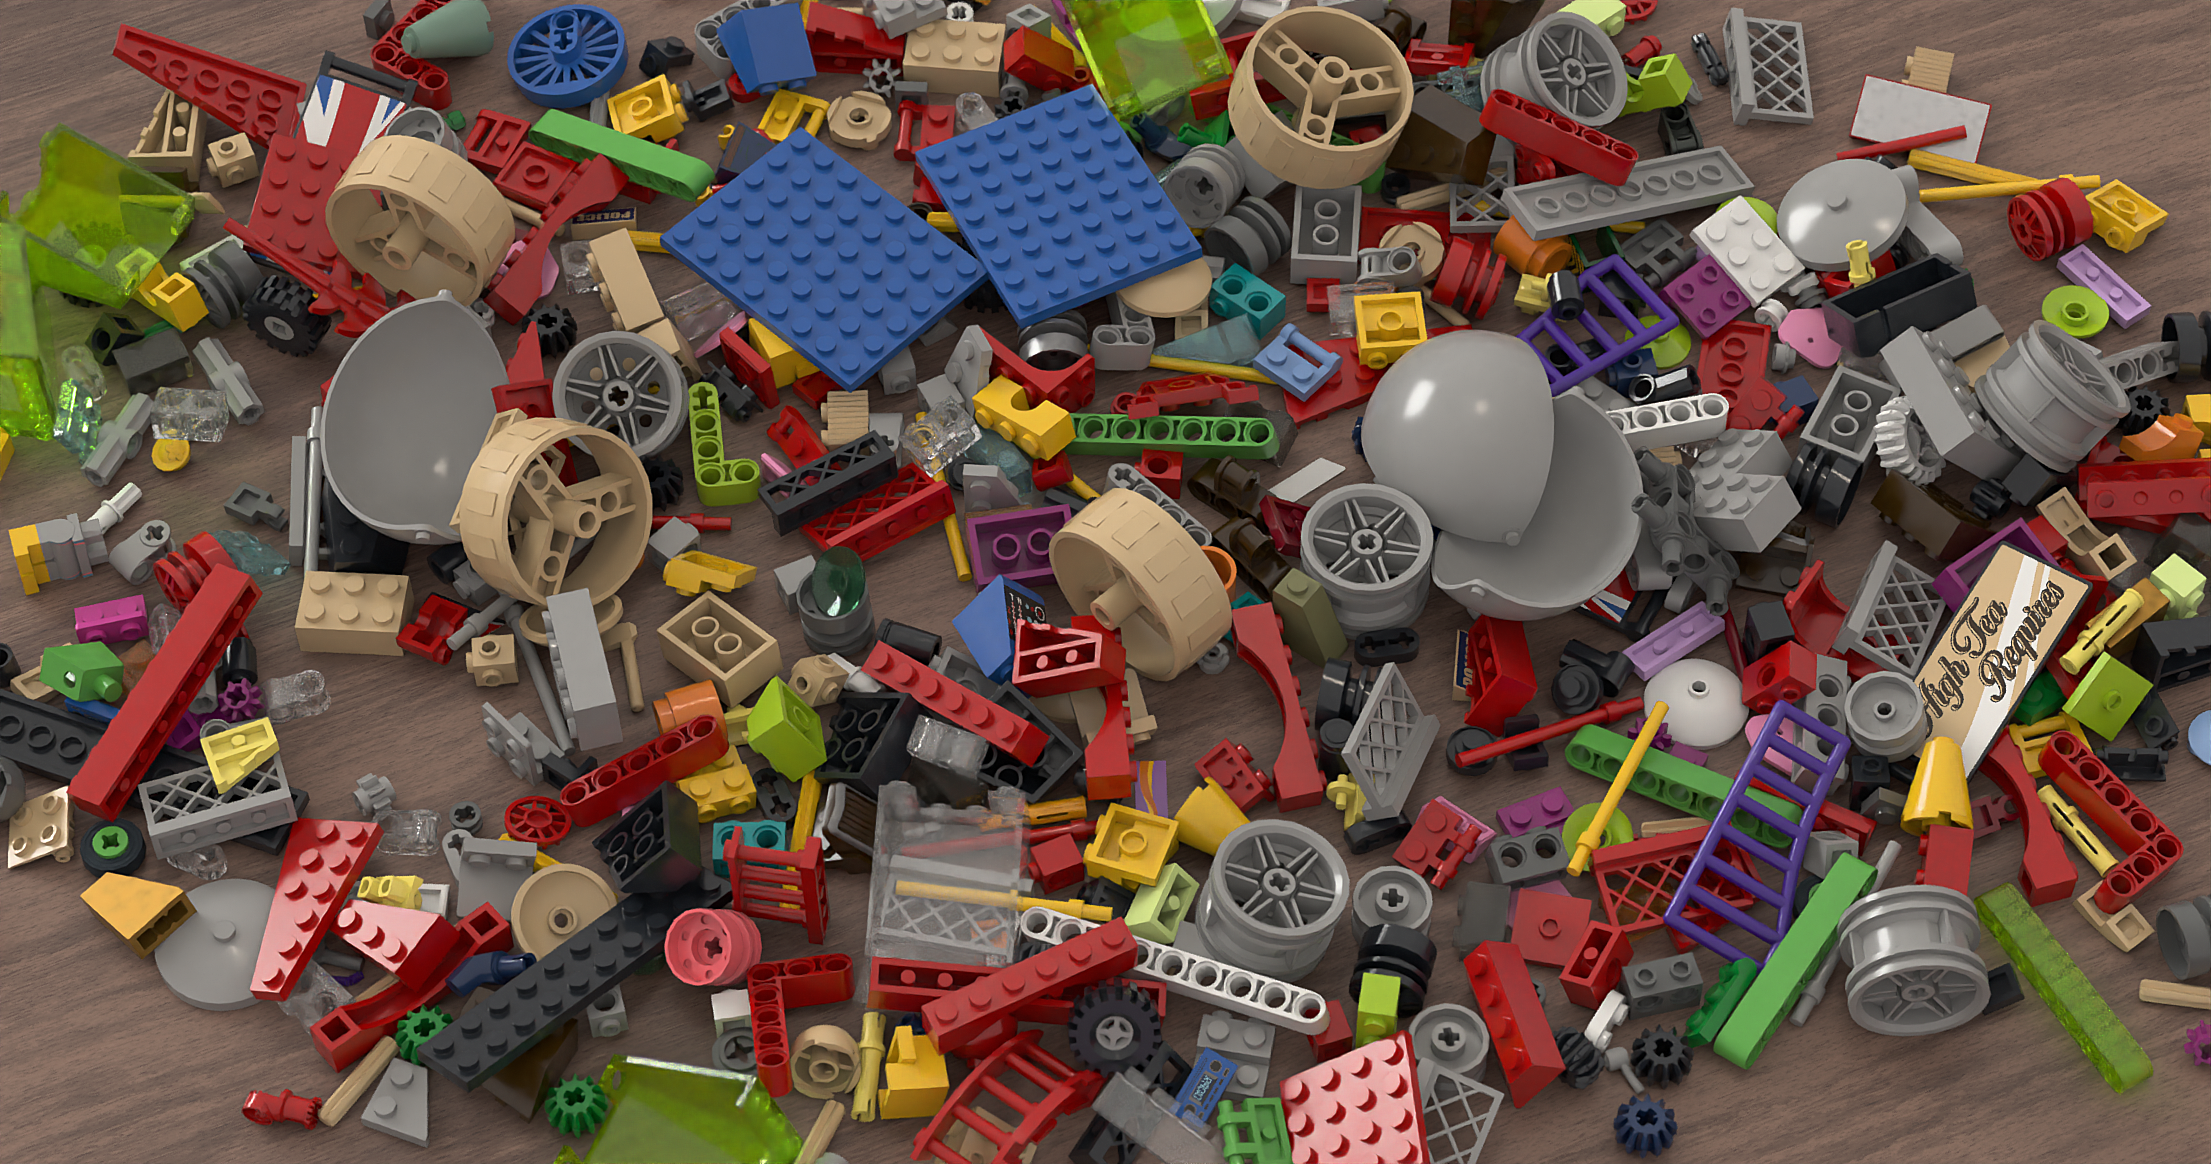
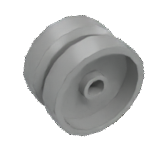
M1875 672L1855 682L1847 693L1844 709L1852 743L1862 755L1884 756L1888 758V763L1904 760L1918 751L1925 741L1928 723L1921 691L1910 678L1898 672Z
M1381 866L1367 872L1357 882L1352 898L1351 926L1352 935L1359 947L1364 932L1369 927L1379 924H1396L1409 927L1428 938L1431 928L1433 903L1431 890L1425 880L1407 868Z
M1448 1003L1430 1006L1415 1017L1409 1027V1033L1412 1035L1416 1067L1423 1056L1436 1062L1435 1064L1481 1083L1485 1077L1489 1034L1481 1018L1474 1011L1462 1005ZM1438 1075L1433 1087L1436 1097L1448 1100L1458 1096L1459 1094L1454 1082ZM1461 1085L1463 1093L1473 1090Z

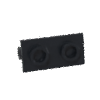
M708 360L707 364L713 370L710 373L703 374L699 379V383L708 382L714 385L718 392L719 402L728 395L720 406L735 421L747 422L751 418V411L754 407L761 412L764 411L755 402L759 397L745 383L740 388L734 383L738 377L724 364L718 369Z
M2146 675L2144 678L2148 680L2150 683H2152L2149 677ZM2152 686L2130 717L2148 748L2164 746L2169 750L2178 745L2177 738L2180 730L2155 687Z
M2102 745V748H2092L2093 754L2121 781L2166 782L2165 764H2168L2169 754L2168 750H2162L2161 746H2156V748L2129 749Z

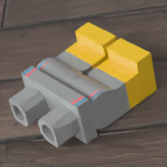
M77 513L67 515L68 520L55 519L8 530L26 595L40 592L38 584L60 578L72 580L81 574L83 578L93 576L92 565L109 561L98 518L79 523Z

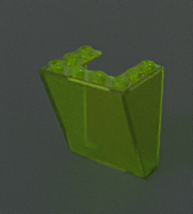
M1061 0L1107 108L1112 112L1118 123L1233 72L1224 47L1202 0H1101L1098 2L1096 0Z
M59 122L52 132L47 131L43 135L39 143V148H41V159L39 162L41 178L39 184L34 191L29 190L24 195L21 206L15 214L12 212L9 214V193L4 190L0 193V273L122 309L193 220L195 197Z
M0 223V427L5 429L11 437L24 436L37 438L42 441L54 440L63 442L65 430L50 309L24 226Z
M614 1054L598 1082V1085L611 1101L613 1107L582 1162L570 1146L563 1145L553 1164H566L567 1162L570 1164H792L795 1157L799 1154L804 1141L776 1101L770 1097L768 1090L758 1076ZM619 1070L621 1080L618 1088L615 1090L613 1087V1077Z

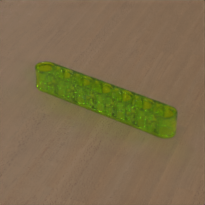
M2004 882L1975 897L1974 904L1981 921L2110 1087L2117 1093H2123L2151 1078L2154 1070L2146 1053L2018 890L2011 883Z

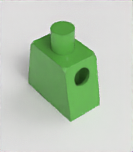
M101 641L50 647L44 649L39 680L75 701L83 702L105 699L108 702H113L122 693L121 684L124 664Z

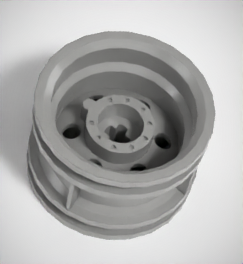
M1572 12L1550 14L1532 25L1520 36L1512 38L1489 54L1483 64L1481 73V94L1484 106L1493 89H1503L1594 130H1599L1620 115L1625 106L1628 93L1624 64L1612 41L1595 23L1584 16ZM1505 138V139H1506L1507 141H1509L1513 146L1517 145L1516 142H1514V141H1512V140H1510V139Z
M2036 320L2029 326V332L2022 333L2017 341L1987 369L1986 375L1980 376L1975 381V392L1991 418L2016 444L2047 467L2058 472L2067 473L2075 467L2076 461L2083 459L2118 424L2119 418L2125 417L2130 412L2131 404L2116 378L2086 347L2056 325L2044 320Z
M625 331L598 333L583 340L570 350L559 366L554 379L552 394L556 418L584 423L607 431L608 426L611 424L618 425L620 432L617 437L630 446L640 461H644L645 456L651 458L660 454L674 442L682 431L688 416L690 399L687 380L680 365L672 355L649 338ZM626 358H632L636 363L632 371H626L623 368V361ZM596 367L603 371V377L598 381L590 377V371ZM652 381H656L660 385V391L657 394H650L648 391V384ZM620 388L623 392H628V398L624 399L625 404L622 406L618 402L612 401L611 398L612 395H616L614 390ZM586 401H592L595 404V410L591 414H587L582 410V405ZM645 414L652 417V424L649 427H642L640 424L641 416ZM575 435L568 437L577 447L593 455L580 438Z
M1367 483L1347 485L1330 491L1317 500L1307 512L1301 531L1300 571L1323 585L1345 638L1356 640L1360 634L1365 632L1401 627L1408 628L1424 611L1429 597L1430 564L1433 547V531L1430 520L1422 507L1408 495L1394 488ZM1390 576H1396V578L1389 580Z
M1267 819L1241 825L1229 833L1219 845L1209 871V878L1205 882L1195 908V924L1199 938L1206 950L1215 958L1214 961L1287 984L1300 980L1314 971L1323 960L1334 928L1343 913L1349 897L1350 882L1346 865L1337 850L1324 837L1310 828L1295 822Z
M1906 885L1889 888L1856 901L1839 918L1837 934L1840 941L1841 956L1844 962L1853 969L1847 976L1845 984L1848 1009L1851 1018L1858 1025L1869 1031L1884 1035L1921 1036L1942 1032L1966 1023L1981 1013L1988 1004L1991 992L1986 965L1979 955L1974 953L1981 939L1975 904L1964 894L1946 887L1932 885Z

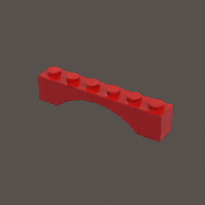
M601 153L591 161L588 158L583 160L574 172L578 176L573 183L568 181L557 193L560 201L556 206L551 203L539 217L543 223L538 229L533 226L521 240L526 245L520 252L515 249L503 263L508 268L502 275L497 272L487 286L489 292L482 301L512 326L526 315L542 294L541 275L543 259L549 242L557 229L572 218L586 213L602 211L614 200L630 179Z
M1271 602L1232 610L1230 633L1236 655L1249 664L1265 680L1276 698L1282 715L1284 741L1281 752L1273 766L1271 777L1279 813L1321 805L1323 791H1326L1327 781L1324 771L1317 770L1315 759H1318L1317 744L1314 738L1309 739L1306 728L1310 727L1309 716L1306 707H1300L1298 696H1301L1297 675L1291 676L1289 665H1292V655L1289 645H1283L1280 634H1284L1281 615L1279 613L1274 614Z
M1094 615L1071 616L1072 629L1103 634L1122 646L1121 627L1108 630L1098 622ZM1124 680L1121 683L1097 687L1104 700L1106 714L1096 737L1085 749L1088 801L1131 797V783L1138 782L1136 761H1129V755H1134L1133 733L1126 734V728H1131L1130 706L1123 707L1122 701H1128L1127 680Z
M880 640L861 671L894 692L910 693L922 706L945 717L1031 768L1050 738L1027 720Z
M2007 724L1979 768V771L1991 779L2004 794H2013L2014 798L2009 801L2015 811L2020 813L2019 821L2024 839V854L2017 878L2030 906L2035 907L2072 897L2075 883L2078 881V871L2075 863L2069 861L2064 852L2063 838L2060 832H2055L2050 822L2049 808L2045 802L2041 803L2037 794L2036 781L2031 773H2027L2023 765L2022 751L2017 744H2013L2009 735V725Z
M488 901L456 924L454 928L462 935L417 993L399 981L368 999L339 1006L309 1027L316 1050L337 1074L373 1049L382 1037L391 1036L398 1031V1021L408 1020V1010L415 1014L420 1013L422 1004L429 1009L451 993L452 990L445 983V979L467 957L494 951H504L507 953L514 948L509 923Z
M1119 917L921 1006L922 1027L938 1056L973 1041L984 1030L1007 1014L1041 996L1076 984L1108 980L1137 967L1138 944L1123 918Z

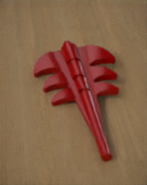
M231 217L228 218L223 226V229L255 248L318 293L317 300L308 308L311 313L329 315L338 309L343 311L344 321L339 323L334 329L337 334L350 338H359L369 327L392 310L416 301L413 296L400 289L397 293V306L389 308L385 306L386 296L384 289L370 273L366 272L362 277V288L356 290L351 287L352 277L348 267L339 258L333 263L332 273L328 275L267 241Z

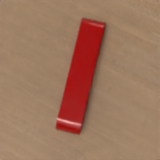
M1493 89L1479 117V122L1484 128L1614 186H1623L1626 183L1639 158L1638 152L1630 145L1503 89Z
M709 714L700 715L570 782L562 789L560 801L576 826L589 827L644 799L665 780L674 783L719 760L728 752L729 741L714 716Z

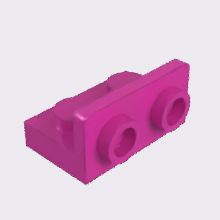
M143 594L74 608L76 618L75 629L80 644L100 641L104 644H110L151 635Z

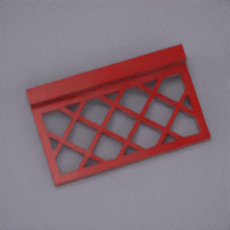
M912 462L898 469V478L800 527L799 531L831 559L832 564L854 567L956 513V508L949 485L942 479L936 482ZM911 476L915 478L913 482H902ZM886 493L884 497L871 498L877 494ZM895 493H908L907 496L894 497ZM866 508H879L878 512H865ZM849 509H856L855 513H843ZM840 523H850L849 527H836ZM820 524H827L826 528H814Z
M1711 824L1592 850L1588 860V867L1591 877H1595L1609 925L1622 928L1626 935L1667 927L1668 925L1664 923L1663 917L1654 914L1648 909L1656 896L1670 904L1673 896L1660 890L1668 876L1681 883L1684 875L1673 870L1674 865L1678 860L1683 859L1692 862ZM1721 837L1713 853L1727 850L1730 865L1744 873L1736 846ZM1671 862L1668 867L1664 865V863ZM1653 867L1664 873L1656 887L1638 877L1643 868ZM1705 867V870L1721 878L1714 892L1698 883L1696 884L1697 886L1739 910L1753 907L1754 902L1749 892ZM1636 870L1634 874L1628 872V871ZM1618 874L1628 880L1629 883L1623 893L1619 894L1607 887L1605 876ZM1726 881L1739 888L1742 899L1730 902L1717 894ZM1633 884L1652 894L1644 907L1626 898ZM1611 898L1617 901L1615 906H1613ZM1621 904L1640 914L1635 923L1619 925L1616 912ZM1686 904L1680 916L1689 921H1694L1718 914L1706 907L1694 909ZM1643 917H1646L1647 919H1649V920L1641 921V920L1643 919Z

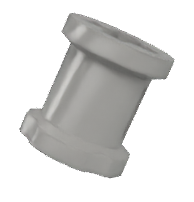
M1003 67L1001 69L1003 87L1000 90V99L1003 101L1005 97L1017 96L1022 97L1023 101L1026 102L1028 99L1026 82L1005 72Z

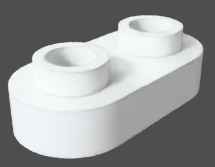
M1614 990L1609 992L1584 1033L1586 1038L1593 1041V1045L1601 1053L1605 1052L1613 1034L1610 1031L1614 1024L1620 1026L1629 1011V1006L1625 1004L1626 996Z

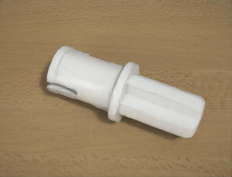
M128 483L110 501L104 500L101 502L102 507L88 520L98 518L103 535L112 525L124 519L122 514L142 496L141 490L135 484Z
M836 653L827 655L850 673L844 684V689L847 691H887L884 685L879 684L861 671V666H853Z

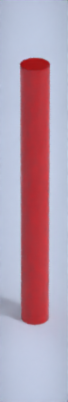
M1962 125L1836 153L1837 161L1865 159L1867 156L1872 159L1876 158L1878 154L1886 156L1967 138L1965 126Z

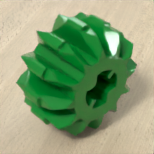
M422 1004L420 1013L415 1014L408 1010V1020L398 1021L397 1028L399 1032L396 1033L395 1041L400 1048V1054L404 1060L411 1059L412 1064L420 1066L423 1062L418 1059L416 1048L454 1022L450 1013L443 1014L442 1009L438 1005L431 1012H428L427 1007Z
M575 1073L572 1081L569 1082L559 1078V1088H549V1099L544 1104L546 1114L549 1115V1124L552 1128L558 1127L563 1137L569 1132L574 1131V1135L579 1139L583 1130H587L594 1135V1124H604L606 1119L604 1112H607L609 1108L603 1086L601 1084H594V1079L590 1075L582 1081L579 1080V1076Z

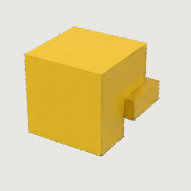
M748 319L750 347L771 365L776 388L794 383L796 375L799 379L821 371L756 319Z
M911 1026L896 1027L885 1062L888 1089H879L877 1092L881 1119L936 1116L943 1107L949 1089L944 1054L938 1056L927 1035L913 1036Z

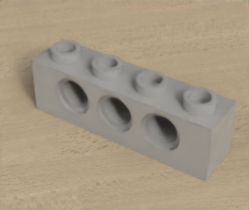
M1817 654L1816 690L1794 702V706L1849 738V735L1846 734L1847 718L1844 709L1846 696L1851 685V677L1847 676V661ZM1793 722V745L1826 763L1834 746ZM1845 758L1826 796L1831 797L1839 785L1845 784L1849 772V766L1845 764ZM1792 761L1791 782L1805 791L1812 792L1819 776Z

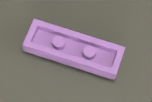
M2084 244L2058 259L2057 268L2075 285L2089 288L2105 300L2109 308V315L2124 329L2149 314L2151 305Z
M1701 601L1622 651V653L1633 661L1635 666L1634 672L1642 680L1646 681L1668 665L1725 630V621L1720 616L1710 614V611L1706 609V604Z

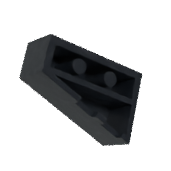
M2211 616L2142 623L2130 661L2134 671L2143 678L2147 675L2158 693L2211 676Z

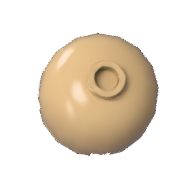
M825 1024L812 1026L799 1034L791 1044L789 1053L794 1087L799 1092L812 1098L831 1099L834 1098L832 1092L845 1090L846 1094L859 1082L861 1073L860 1051L856 1041L845 1030L837 1026Z

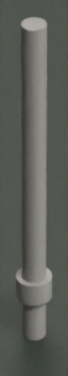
M320 406L312 408L311 427L307 430V445L310 447L304 579L306 571H318L323 469L320 443L323 407Z
M598 532L588 539L575 537L569 559L594 540ZM503 594L481 613H474L463 623L464 626L446 640L447 645L455 651L470 638L479 637L488 629L490 622L517 602L518 599Z
M515 602L503 612L508 627L513 628L560 750L565 753L566 757L571 756L576 752V749L534 643L525 638L521 633L519 620L525 611L521 605Z
M1889 841L1875 866L1878 869V876L1868 895L1876 893L1880 889L1902 849L1899 843ZM1839 938L1815 972L1813 978L1809 980L1800 994L1801 999L1789 1019L1794 1025L1802 1027L1813 1006L1819 1005L1826 993L1824 987L1841 958Z

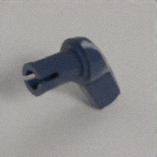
M1143 110L1138 111L1142 119L1135 113L1129 121L1130 127L1145 139L1146 149L1167 161L1177 164L1192 149V147L1178 142L1177 138L1179 136L1165 125H1157Z
M504 951L470 956L445 979V983L456 995L464 997L480 984H507L512 978L517 977L535 964L537 959L532 953L511 956Z

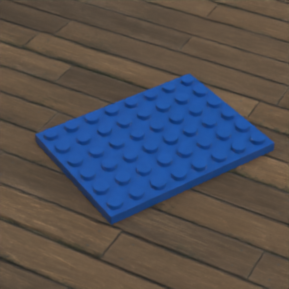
M1093 84L915 152L917 163L977 260L984 265L990 281L1020 329L1203 257L1202 247Z
M802 127L795 130L660 237V246L849 393L853 392L989 279L987 270L981 262Z

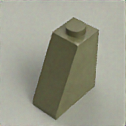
M1293 567L1273 590L1274 614L1279 613L1283 622L1284 634H1280L1283 645L1288 644L1292 651L1324 669L1329 657L1336 659L1342 657L1348 649V642L1323 585Z

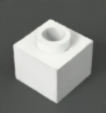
M727 989L721 993L711 995L717 1038L732 1028H752L747 989Z

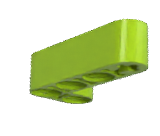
M708 382L696 383L688 390L690 397L688 407L699 501L710 507L754 502L759 498L757 489L762 487L759 466L751 459L725 460L717 389Z

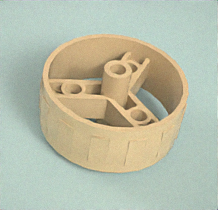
M1302 6L1283 11L1272 17L1256 32L1233 75L1234 79L1231 83L1228 97L1229 119L1236 137L1246 152L1263 168L1277 177L1299 186L1315 189H1339L1357 184L1371 176L1389 157L1411 112L1414 96L1412 76L1405 58L1394 42L1376 26L1344 10L1324 6ZM1303 50L1322 53L1328 57L1323 58L1318 65ZM1253 68L1297 107L1291 121L1294 131L1285 126L1271 113L1260 97L1254 81ZM1385 112L1387 133L1374 141L1355 146H1335L1329 144L1335 118Z
M392 135L383 136L371 141L354 158L336 184V189L330 196L325 209L326 224L331 238L343 256L363 276L366 272L370 273L379 282L384 291L397 297L400 289L409 293L416 300L436 297L440 290L445 289L450 290L455 300L466 307L480 296L484 288H487L506 259L515 238V223L510 208L491 181L476 167L456 153L436 143L417 137ZM370 189L383 191L390 210L384 211L380 207Z
M534 417L516 422L499 432L484 446L468 473L463 486L459 507L460 533L463 547L473 569L485 583L497 591L509 595L511 598L548 608L547 596L588 588L592 606L613 595L629 579L642 558L649 540L652 524V493L648 476L640 459L630 446L614 434L603 429L563 418ZM575 435L592 452L600 469L601 476L565 487L540 453L560 439ZM513 494L515 496L512 505L513 514L517 520L528 524L516 566L512 559L508 542V515ZM598 532L593 547L583 562L568 577L563 579L575 536L588 539Z
M1113 488L1107 491L1063 525L1064 527L1053 535L1049 543V558L1052 570L1059 587L1078 616L1094 615L1098 622L1108 630L1121 627L1122 647L1126 648L1125 665L1145 677L1156 681L1174 679L1216 646L1231 628L1232 610L1230 600L1219 575L1208 557L1190 534L1169 513L1137 492L1125 488Z

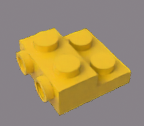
M665 74L607 99L614 130L640 139L651 135L655 143L672 138L676 134L685 131L683 122L688 121V116L683 105L679 103L682 102V94L677 84L671 85Z
M2117 179L2085 196L2093 216V233L2103 237L2110 247L2125 253L2142 245L2147 234L2162 226L2169 213Z
M1420 292L1354 296L1353 305L1360 365L1368 364L1372 369L1384 368L1388 363H1395L1410 349L1427 340Z
M692 550L671 558V561L667 562L663 572V580L666 581V585L676 587V593L695 597L696 594L707 592L711 588L722 592H731L732 589L741 588L742 585L755 580L757 567Z
M735 744L729 745L728 752L719 760L673 783L674 786L697 802L700 823H707L715 818L733 813L742 814L749 809L756 808L757 791L746 764L741 762Z
M1111 802L1106 815L1101 814L1097 821L1095 829L1097 837L1094 844L1088 843L1084 852L1083 864H1087L1088 876L1095 878L1103 876L1119 885H1122L1124 879L1156 887L1179 832V821Z

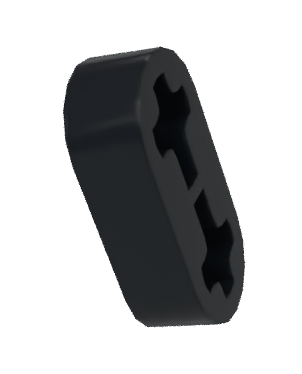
M1404 627L1365 632L1360 634L1355 640L1354 658L1360 665L1365 666L1367 664L1371 665V667L1384 666L1386 663L1395 662V664L1407 663L1417 657L1420 638L1414 630ZM1399 642H1405L1409 648L1403 649ZM1371 646L1372 650H1374L1375 652L1368 653V650L1365 649V647Z
M773 768L760 769L752 776V781L757 791L756 802L764 819L786 822V829L789 830L795 824L796 803L780 772L777 773ZM768 782L773 786L774 793L769 794L767 788L762 786V784ZM776 805H780L782 811L787 813L785 817H781L778 813L776 814Z
M1401 809L1396 817L1358 822L1348 828L1343 837L1351 853L1361 855L1405 838L1411 830L1412 824L1405 811Z

